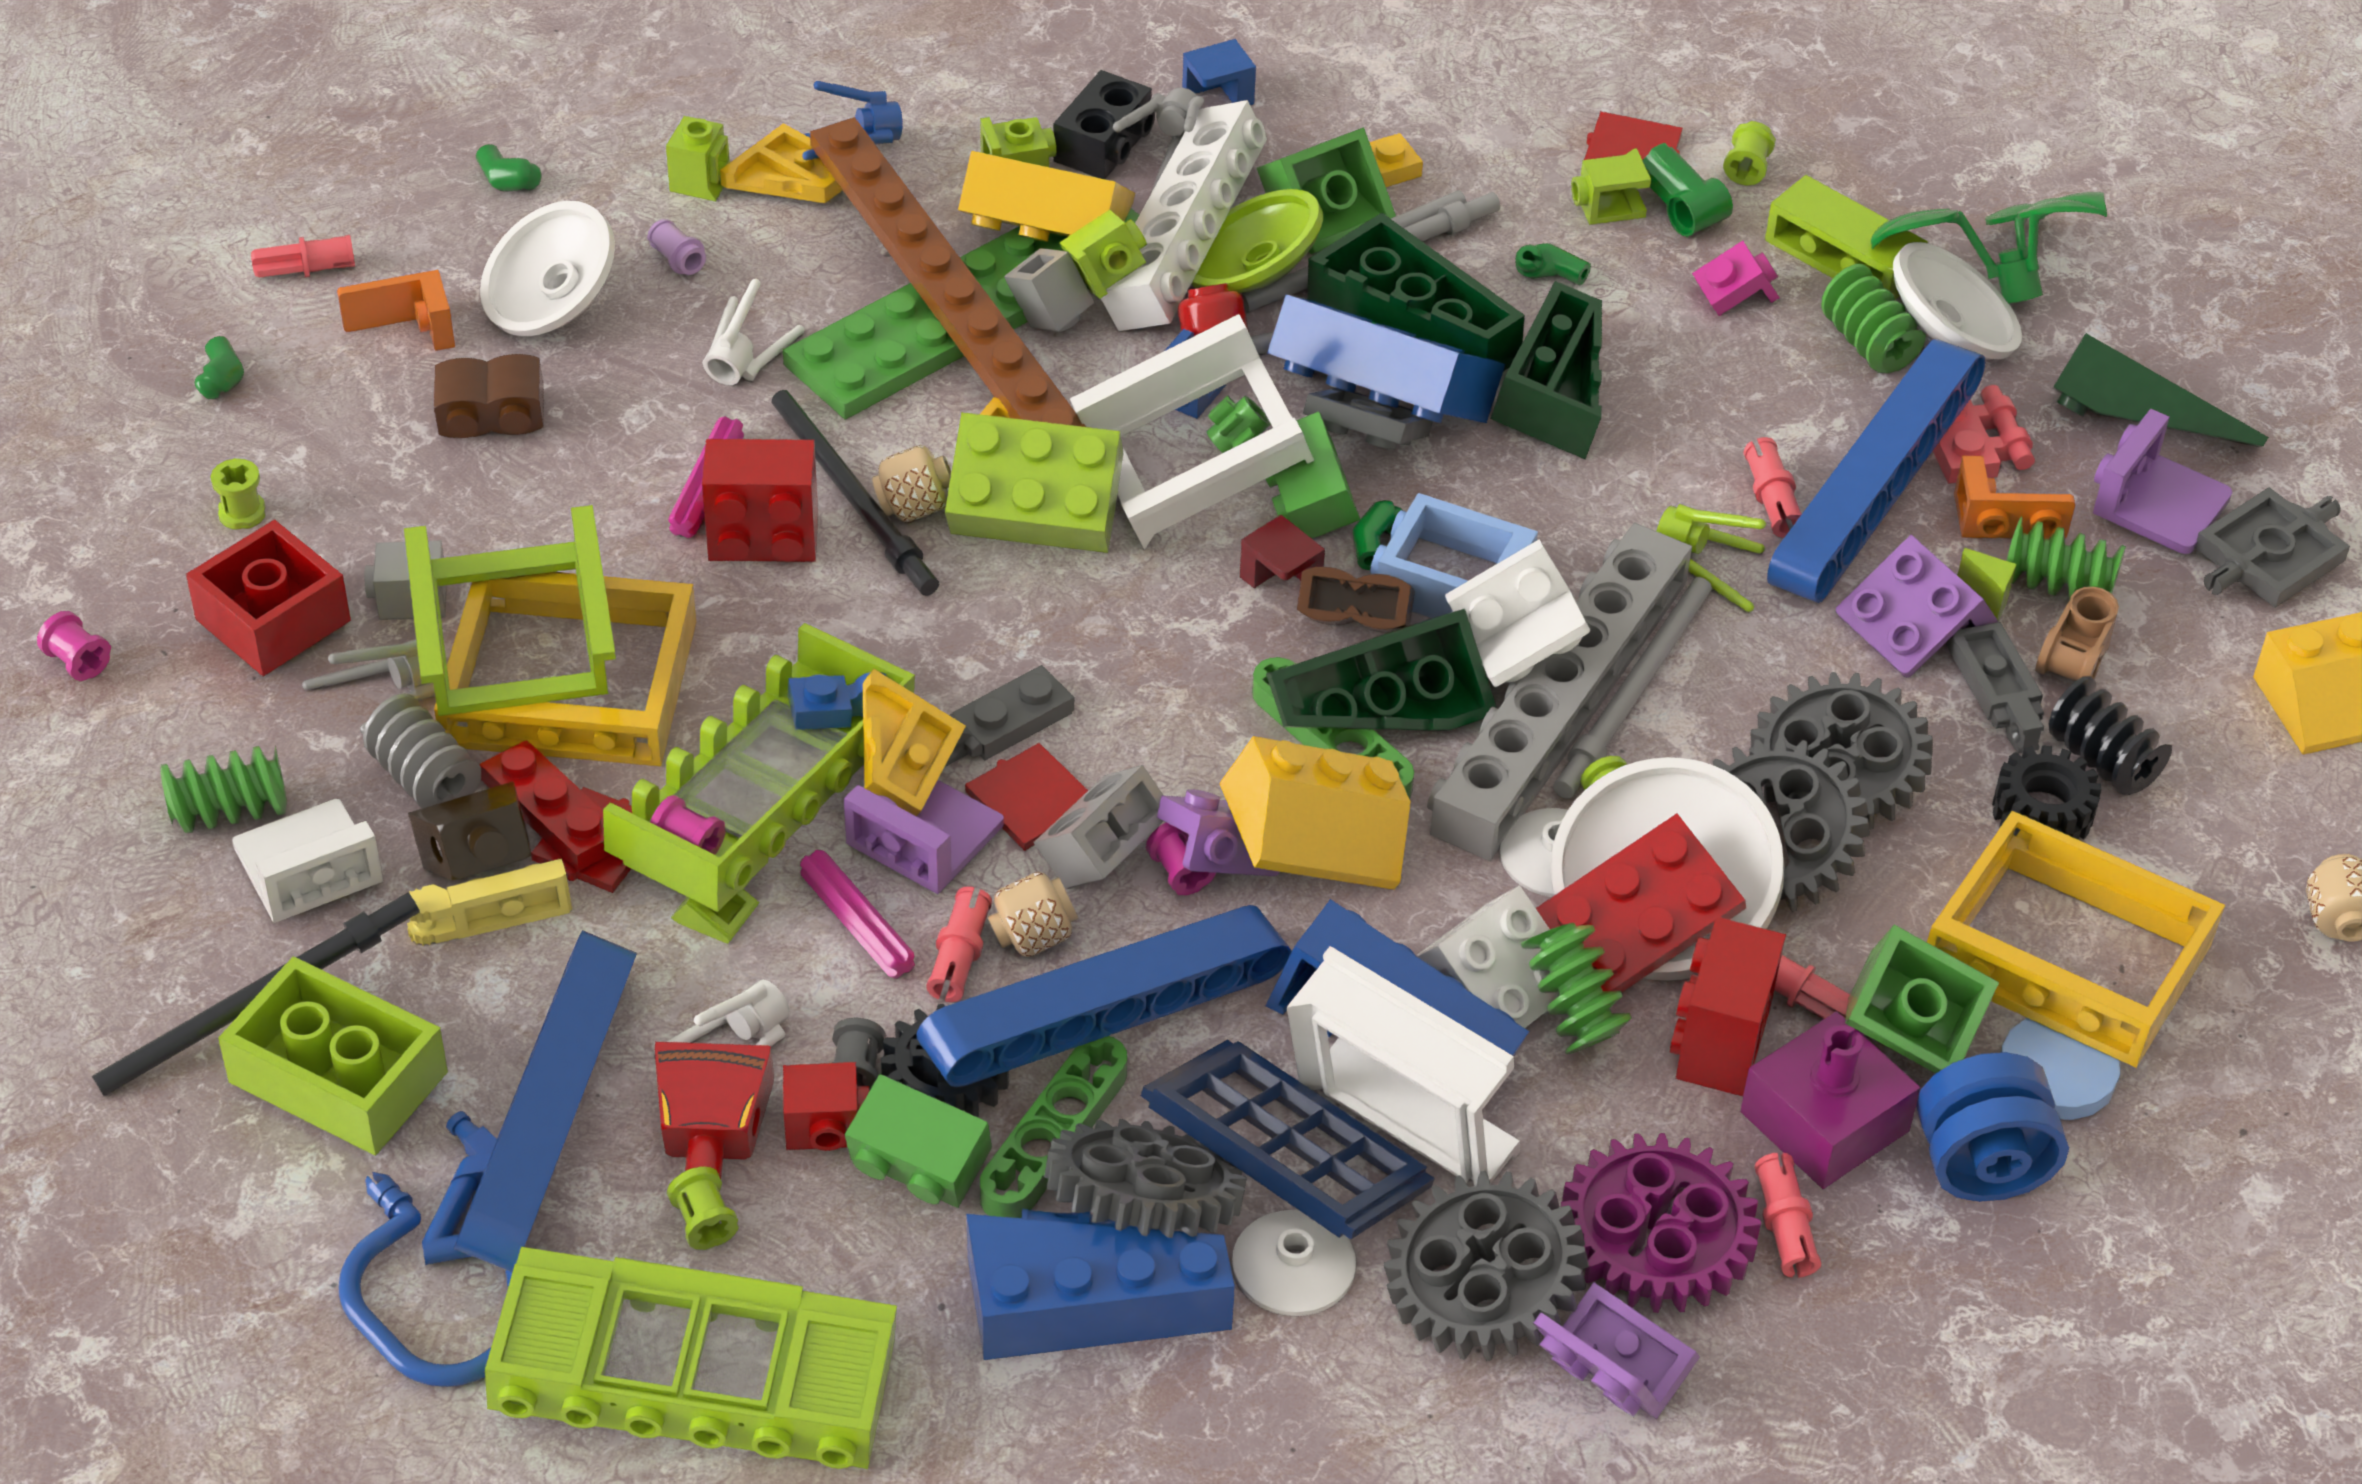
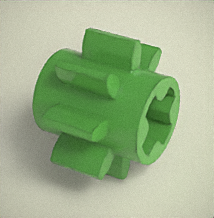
M1227 395L1210 411L1208 417L1215 424L1206 432L1214 445L1224 453L1262 434L1271 423L1263 410L1249 397L1244 396L1235 403Z

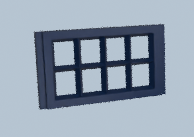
M1227 1039L1143 1086L1140 1095L1150 1102L1148 1108L1339 1238L1345 1235L1351 1240L1432 1188L1435 1180L1433 1176L1425 1172L1427 1166L1239 1041L1232 1043ZM1233 1073H1237L1263 1092L1248 1099L1221 1080ZM1203 1091L1231 1111L1216 1119L1188 1099ZM1277 1100L1304 1118V1120L1290 1127L1262 1107ZM1244 1119L1272 1139L1257 1147L1229 1127ZM1317 1127L1346 1146V1148L1335 1155H1331L1303 1135ZM1286 1147L1314 1166V1168L1300 1176L1270 1155ZM1359 1155L1389 1176L1374 1184L1345 1163ZM1327 1175L1357 1196L1342 1205L1312 1183Z

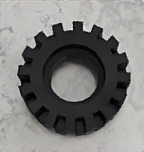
M2042 745L2040 754H2036L2033 746L2023 749L2022 757L2015 752L2009 756L2008 763L2004 762L2001 767L1992 802L1994 806L1992 812L1994 819H2001L2000 828L2011 811H2014L2079 840L2080 837L2084 840L2093 825L2102 789L2101 783H2096L2098 774L2094 769L2085 771L2088 762L2082 757H2079L2074 762L2069 760L2071 755L2069 750L2062 748L2060 756L2052 754V746ZM2046 792L2057 796L2064 803H2044L2036 800L2028 793ZM2018 828L2015 829V833H2014L2015 836H2017V834L2019 833L2020 829H2018Z

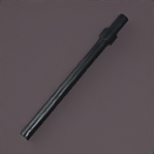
M780 390L772 397L773 406L800 440H814L815 459L886 548L885 557L898 573L906 574L922 595L929 596L933 594L939 587V581L922 561L923 552L910 536L902 535L789 391Z
M406 893L370 915L363 911L343 923L344 930L296 958L322 970L355 950L362 954L382 942L380 937L382 934L420 913V910L412 896ZM284 965L92 1075L102 1095L110 1094L233 1022Z

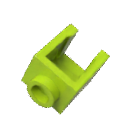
M683 116L666 144L670 192L716 202L724 188L721 185L720 169L730 163L728 136L724 135V127L721 123Z
M1637 148L1631 150L1626 155L1582 160L1581 176L1573 177L1571 181L1572 198L1576 206L1582 207L1589 225L1646 218L1647 209L1638 189L1650 188L1651 178Z

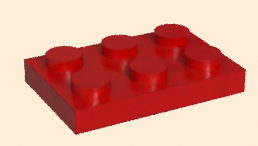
M1676 813L1536 907V910L1549 929L1569 923H1575L1576 926L1594 925L1596 931L1583 942L1584 947H1603L1605 953L1592 966L1594 969H1612L1614 973L1601 988L1603 991L1624 992L1695 944L1698 937L1704 938L1711 933L1716 916L1730 920L1745 910L1746 900L1678 813Z

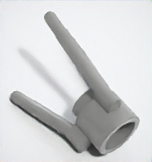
M1175 88L1166 97L1156 93L1148 103L1113 124L1114 131L1119 132L1155 112L1157 113L1156 118L1160 129L1172 137L1155 179L1153 189L1185 131L1191 132L1193 130L1198 112L1204 104V99L1189 89Z
M416 639L403 644L332 653L328 657L331 664L388 659L324 674L323 676L307 679L302 683L303 689L313 690L390 671L397 688L408 687L412 691L407 694L413 695L417 701L435 696L433 683H421ZM366 722L360 726L361 733L364 732Z

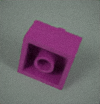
M1836 1011L1749 1068L1740 1112L1783 1153L1790 1154L1794 1163L1819 1187L1825 1189L1910 1131L1921 1087L1864 1035L1847 1025L1845 1018Z

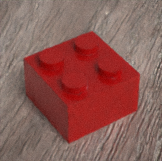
M706 439L702 492L708 561L816 562L819 514L814 440Z
M275 519L186 573L196 621L263 677L351 621L343 574Z
M1716 916L1710 938L1698 937L1690 966V971L1698 973V976L1692 974L1690 981L1684 982L1676 1016L1684 1017L1686 1020L1678 1018L1669 1051L1670 1053L1680 1055L1675 1079L1743 1097L1748 1070L1755 1064L1771 1010L1786 934Z

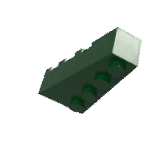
M1380 213L1308 258V300L1370 319L1375 323L1415 334V338L1418 339L1420 337L1464 350L1465 354L1506 364L1504 371L1510 368L1523 343L1525 321L1523 313L1383 213Z

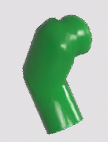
M1551 243L1524 245L1515 255V264L1518 272L1531 279L1559 275L1580 286L1586 281L1591 270V263Z
M224 336L214 337L207 342L205 352L210 362L203 367L204 372L198 375L194 381L196 389L207 399H216L222 391H230L244 376L243 365L229 340Z
M1390 500L1374 502L1361 520L1353 527L1352 535L1357 563L1362 569L1371 570L1373 557L1377 548L1381 545V535L1384 532L1391 535L1395 518L1400 510L1403 511L1400 507L1394 506V503Z

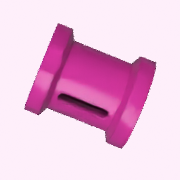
M60 611L52 615L39 630L37 636V646L47 656L60 658L66 664L68 674L75 680L85 681L89 678H94L109 663L111 652L109 642L102 636H91L83 629V622L73 612Z
M675 795L668 796L660 803L650 823L714 855L717 854L726 832L723 820L715 816L705 818L686 808L683 799Z
M1165 822L1150 834L1146 841V851L1152 860L1161 862L1169 874V885L1178 895L1197 893L1213 880L1216 873L1196 872L1183 866V859L1189 834Z

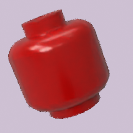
M1228 283L1187 290L1189 298L1182 300L1178 305L1181 331L1183 329L1189 330L1194 333V336L1238 314L1249 332L1243 297L1237 291H1229Z

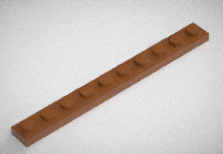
M853 117L810 131L811 148L993 396L998 398L1007 409L1008 416L1014 419L1086 427L857 119Z

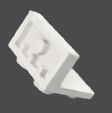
M1540 539L1445 594L1446 600L1453 612L1465 608L1482 664L1494 687L1504 682L1510 683L1522 679L1531 672L1535 664L1552 654H1563L1570 651L1579 644L1583 636L1590 632V628L1571 590Z
M340 799L330 800L239 834L232 839L234 849L273 923L383 882L375 835L367 821L354 825Z
M1520 885L1486 903L1416 955L1436 970L1441 971L1442 974L1452 976L1458 980L1466 990L1493 1008L1509 1014L1523 1028H1526L1547 1012L1549 1003L1559 995V992L1542 993L1537 986L1550 971H1533L1530 969V960L1541 949H1523L1521 947L1524 941L1550 929Z

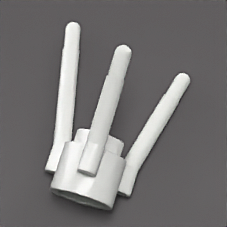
M752 279L738 308V298L735 296L729 298L711 348L702 361L706 373L718 383L734 385L739 382L741 377L748 381H753L763 366L781 353L783 349L791 345L805 331L802 325H797L755 359L753 358V344L751 340L739 331L761 283L758 279Z
M763 979L741 994L696 1015L694 1018L695 1026L674 1036L667 1042L691 1043L729 1023L732 1030L740 1038L745 1040L751 1037L759 1038L760 1040L756 1045H769L772 1047L785 1037V1032L779 1024L788 1019L790 1015L789 1006L782 992L773 983Z

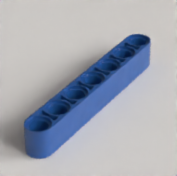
M1933 339L1926 346L1778 545L1769 564L1767 573L1768 584L1817 603L1822 602L1828 596L1975 394L1985 370L1986 361L1983 354L1939 339Z
M1247 905L945 1006L933 1012L922 1022L917 1031V1040L950 1086H966L1267 981L1282 971L1292 950L1258 906Z
M581 931L453 1249L513 1272L520 1249L525 1246L637 952L586 931Z

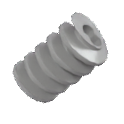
M406 693L398 694L383 701L366 722L363 732L364 747L390 773L393 779L404 788L407 794L414 798L422 809L466 796L476 791L481 779L480 765L476 760H470L471 757L464 747L458 746L457 741L451 734L445 733L443 726L438 721L433 720L429 711L421 707L413 695Z

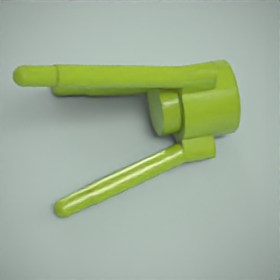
M1679 504L1677 507L1671 505L1664 511L1656 530L1659 533L1691 545V552L1695 554L1702 552L1707 540L1758 554L1765 551V547L1761 543L1711 529L1710 525L1707 524L1764 529L1766 522L1759 518L1697 510ZM1690 558L1688 572L1696 577L1706 579L1711 584L1712 589L1746 612L1753 611L1754 604Z

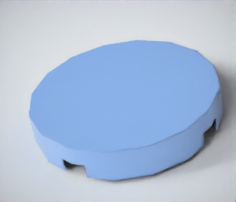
M2026 1018L2009 1031L2001 1048V1052L2028 1056L2043 1067L2056 1104L2054 1109L2057 1111L2060 1119L2074 1120L2094 1115L2109 1104L2119 1081L2120 1062L2118 1059L2029 1018Z

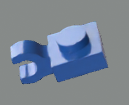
M870 672L860 676L851 685H846L844 675H813L810 677L789 678L788 699L795 730L851 727L852 717H863V682Z

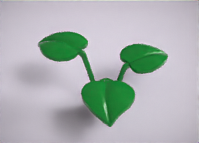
M2102 192L2075 193L2058 198L2044 199L2034 204L2025 203L2010 206L1985 218L1986 225L2015 221L2017 247L1998 252L2000 261L1994 263L1964 213L1958 210H1950V208L1922 210L1895 217L1878 227L1872 235L1871 245L1872 249H1874L1883 239L1899 232L1941 223H1956L1962 228L1986 266L1988 279L1998 277L2001 294L2007 303L2026 301L2043 295L2037 259L2040 219L2043 220L2047 215L2055 212H2084L2107 217L2105 196ZM2029 218L2028 246H2026L2024 225Z

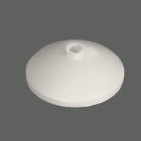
M562 201L541 207L517 222L496 245L483 271L480 297L483 309L489 319L501 330L509 334L534 336L558 329L582 314L601 292L612 267L615 239L608 221L598 210L586 203Z
M1922 242L1908 243L1895 256L1893 270L1897 290L1907 312L1913 316L1919 330L1926 334V338L1931 341L1939 339L1983 354L1985 360L2007 358L2020 346L2022 331L2011 306L1994 285L1970 264L1947 250Z

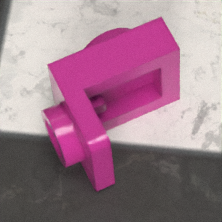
M1743 240L1692 273L1718 316L1760 289L1764 291L1771 303L1780 298L1770 283L1778 278L1777 273L1763 252L1754 257Z

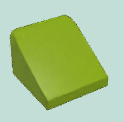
M1964 548L1957 576L1984 599L1999 621L2008 601L2017 564Z
M743 889L716 912L686 897L671 916V919L678 924L728 944L760 902Z

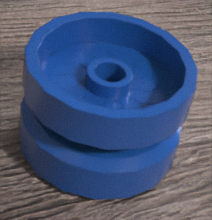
M2008 1052L1979 1054L1952 1063L1934 1074L1923 1086L1918 1096L1916 1108L1923 1132L1930 1144L1929 1153L1942 1189L1956 1198L1977 1202L2005 1200L2034 1190L2051 1180L2065 1165L2069 1145L2058 1113L2054 1109L2056 1104L2048 1079L2040 1064L2028 1056Z

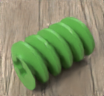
M1864 264L1851 265L1838 273L1826 287L1821 303L1824 316L1834 323L1835 328L1845 335L1846 340L1851 345L1856 347L1858 354L1867 360L1868 365L1878 373L1896 372L1910 364L1920 353L1925 343L1926 334L1921 330H1917L1918 325L1913 316L1906 313L1902 303L1897 300L1895 301L1893 293L1883 287L1880 279L1872 276L1869 267Z
M2021 516L2015 529L2006 561L2017 564L2012 584L2025 571L2027 588L2035 590L2045 577L2047 578L2048 594L2056 596L2066 583L2068 584L2070 600L2072 594L2083 587H2098L2112 594L2126 546L2121 545L2112 558L2107 557L2106 540L2100 539L2091 551H2086L2085 534L2079 533L2070 545H2065L2064 528L2061 527L2055 530L2049 540L2044 539L2043 522L2037 521L2028 534L2023 533Z
M276 745L273 760H268L259 746L253 747L251 761L247 765L244 764L236 750L230 751L227 769H222L215 757L208 755L204 773L201 774L198 773L190 759L184 760L180 778H175L167 764H161V779L171 824L173 825V820L176 819L185 833H193L196 815L201 816L207 828H216L220 810H223L231 824H238L240 822L242 806L247 807L255 820L262 819L266 801H269L277 815H284L286 812V790Z
M1575 923L1565 924L1531 937L1521 944L1523 949H1541L1529 962L1531 970L1550 971L1537 985L1539 991L1542 993L1559 992V995L1549 1003L1547 1010L1551 1015L1568 1014V1017L1556 1028V1032L1560 1037L1577 1036L1578 1038L1565 1050L1567 1055L1589 1048L1619 1034V1030L1632 1019L1630 1013L1611 1012L1610 1008L1623 997L1622 992L1603 991L1601 988L1614 975L1613 970L1594 969L1592 966L1605 953L1603 947H1584L1583 942L1596 931L1594 925L1576 926Z

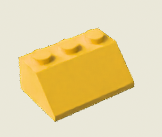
M971 151L958 210L972 216L971 225L1000 231L1002 223L1020 226L1018 234L1020 236L1048 242L1050 233L1068 237L1108 210H1111L1121 220L1125 221L1133 205L1136 193L1114 181Z
M2362 612L2269 631L2266 634L2253 678L2302 755L2362 742Z
M1253 736L1219 784L1254 868L1395 890L1401 881L1411 801L1393 762L1380 757H1368L1340 752L1335 749L1295 744L1286 740L1278 741Z

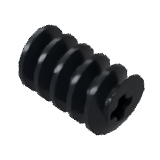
M2084 676L2076 680L2065 690L2052 710L2048 723L2049 733L2057 741L2065 742V746L2071 753L2080 755V757L2086 760L2089 768H2096L2099 776L2105 781H2111L2112 786L2120 794L2131 795L2151 785L2167 765L2172 754V745L2164 744L2156 748L2159 743L2160 734L2154 728L2141 732L2144 725L2142 718L2138 715L2126 718L2128 708L2122 702H2115L2110 705L2112 695L2106 689H2099L2095 692L2096 682L2092 677Z

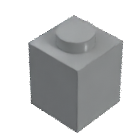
M1040 248L1004 276L1032 328L1052 330L1054 332L1065 331L1076 325L1081 319L1080 314L1094 304L1082 277L1067 251Z
M442 540L429 541L431 559L444 558ZM405 542L376 543L374 565H366L364 571L366 597L376 598L379 620L414 619ZM447 585L438 586L441 617H445Z

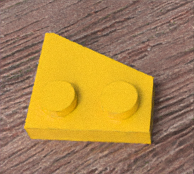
M784 123L720 169L721 185L728 189L819 203H827L842 191V188L820 158L809 161L803 159V152L812 149L810 137Z
M873 669L863 682L864 788L878 796L888 797L898 807L917 816L922 811L966 725L876 669Z

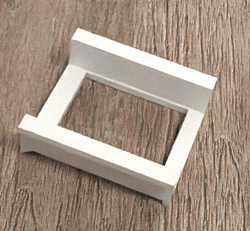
M1239 314L1070 398L1079 419L1086 427L1120 431L1121 436L1245 375L1273 427L1146 492L1123 448L1124 455L1117 495L1144 550L1154 534L1304 459L1307 464L1314 461L1301 428L1295 417H1291L1262 363Z
M1330 946L1323 954V963L1287 1006L1299 1082L1311 1090L1323 1089L1324 1095L1453 1175H1460L1466 1183L1469 1179H1472L1474 1186H1477L1480 1172L1486 1171L1490 1184H1492L1510 1159L1514 1160L1520 1153V1140L1483 1119L1482 1109L1514 1069V1056ZM1327 1030L1339 1037L1331 1048H1329Z

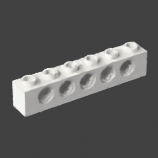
M1248 100L1200 109L1193 130L1191 132L1185 131L1135 222L1147 242V245L1140 249L1146 263L1107 288L1108 294L1101 298L1118 331L1171 323L1178 310L1179 303L1187 293L1267 141L1264 126L1256 118Z

